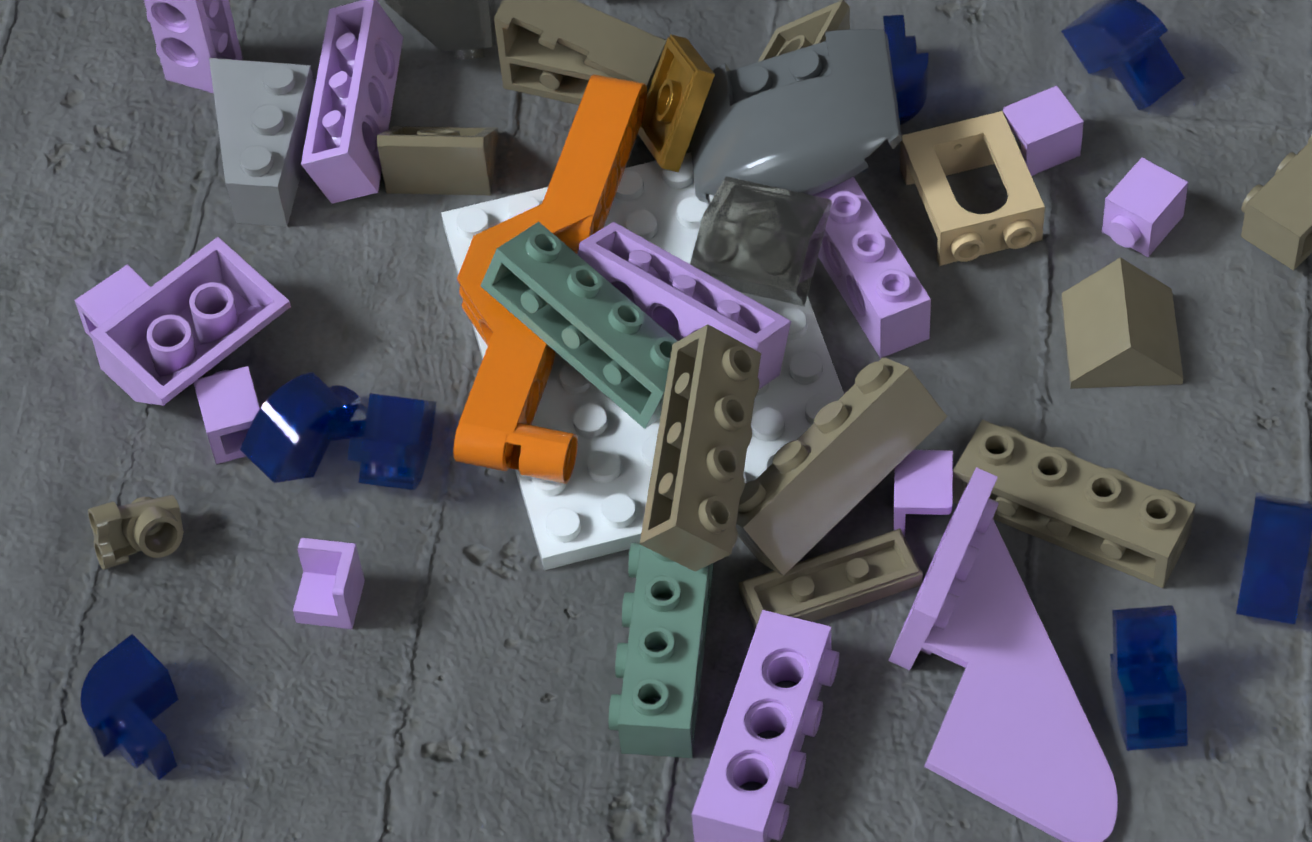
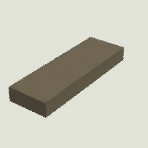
M900 528L796 563L784 576L776 571H772L739 582V594L756 630L762 610L814 622L920 586L923 574Z

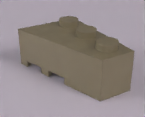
M502 0L494 17L503 89L580 105L589 79L593 74L645 83L648 93L666 44V40L576 0Z

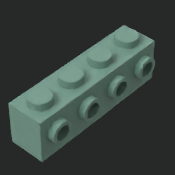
M537 222L498 247L480 286L644 429L661 417L672 344L676 343L677 340L540 222Z
M631 543L629 551L628 573L629 577L636 578L634 593L625 592L623 597L622 626L628 627L630 630L628 643L619 642L617 645L615 675L616 678H623L622 693L612 694L610 698L609 730H618L621 753L693 758L714 563L700 570L693 571L639 543Z

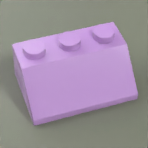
M216 237L90 332L101 370L135 402L163 406L291 306L290 301L224 241Z

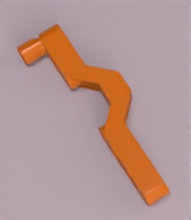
M593 74L583 94L542 204L484 230L472 238L457 281L460 284L459 293L463 299L462 309L488 347L457 426L453 448L454 459L457 462L501 471H507L509 468L519 470L520 475L567 484L570 480L577 456V435L532 425L553 367L555 351L480 285L496 249L537 222L545 226L576 254L578 253L581 241L604 228L644 117L647 102V86L645 83Z

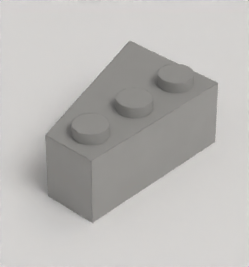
M209 58L225 183L236 223L287 227L303 170L301 161L315 90L311 66Z

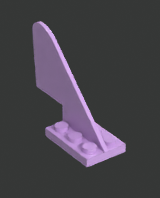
M976 467L949 520L888 660L910 670L919 652L922 651L928 655L934 653L965 667L924 767L1062 842H1105L1114 828L1118 809L1117 788L1113 773L993 520L999 502L990 499L989 496L998 477Z

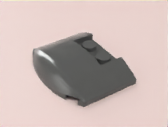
M879 29L825 32L826 41L734 70H730L725 63L712 70L715 76L690 140L695 195L699 201L710 203L709 195L731 199L735 207H754L804 198L836 186L867 169L869 166L864 159L870 156L886 139H888L892 149L895 148L902 141L886 32Z

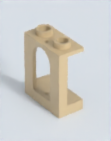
M1003 111L902 135V141L900 142V171L906 185L915 183L937 235V261L939 266L957 261H971L981 255L1009 248H1023L1030 243L1042 240L1045 206ZM995 164L1007 190L1008 199L999 210L989 214H976L962 208L956 201L946 176Z

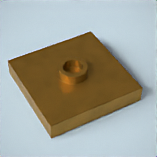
M672 34L667 38L647 93L645 113L638 134L662 169L679 173L715 74L687 38Z

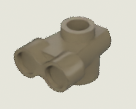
M173 495L154 499L151 497H140L131 504L117 506L112 501L88 509V517L94 534V549L103 570L129 562L128 556L139 551H143L147 556L153 558L165 557L173 553L181 544L184 531L180 508Z

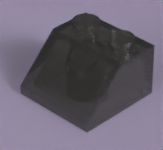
M726 176L703 214L690 265L739 292L805 307L832 200Z

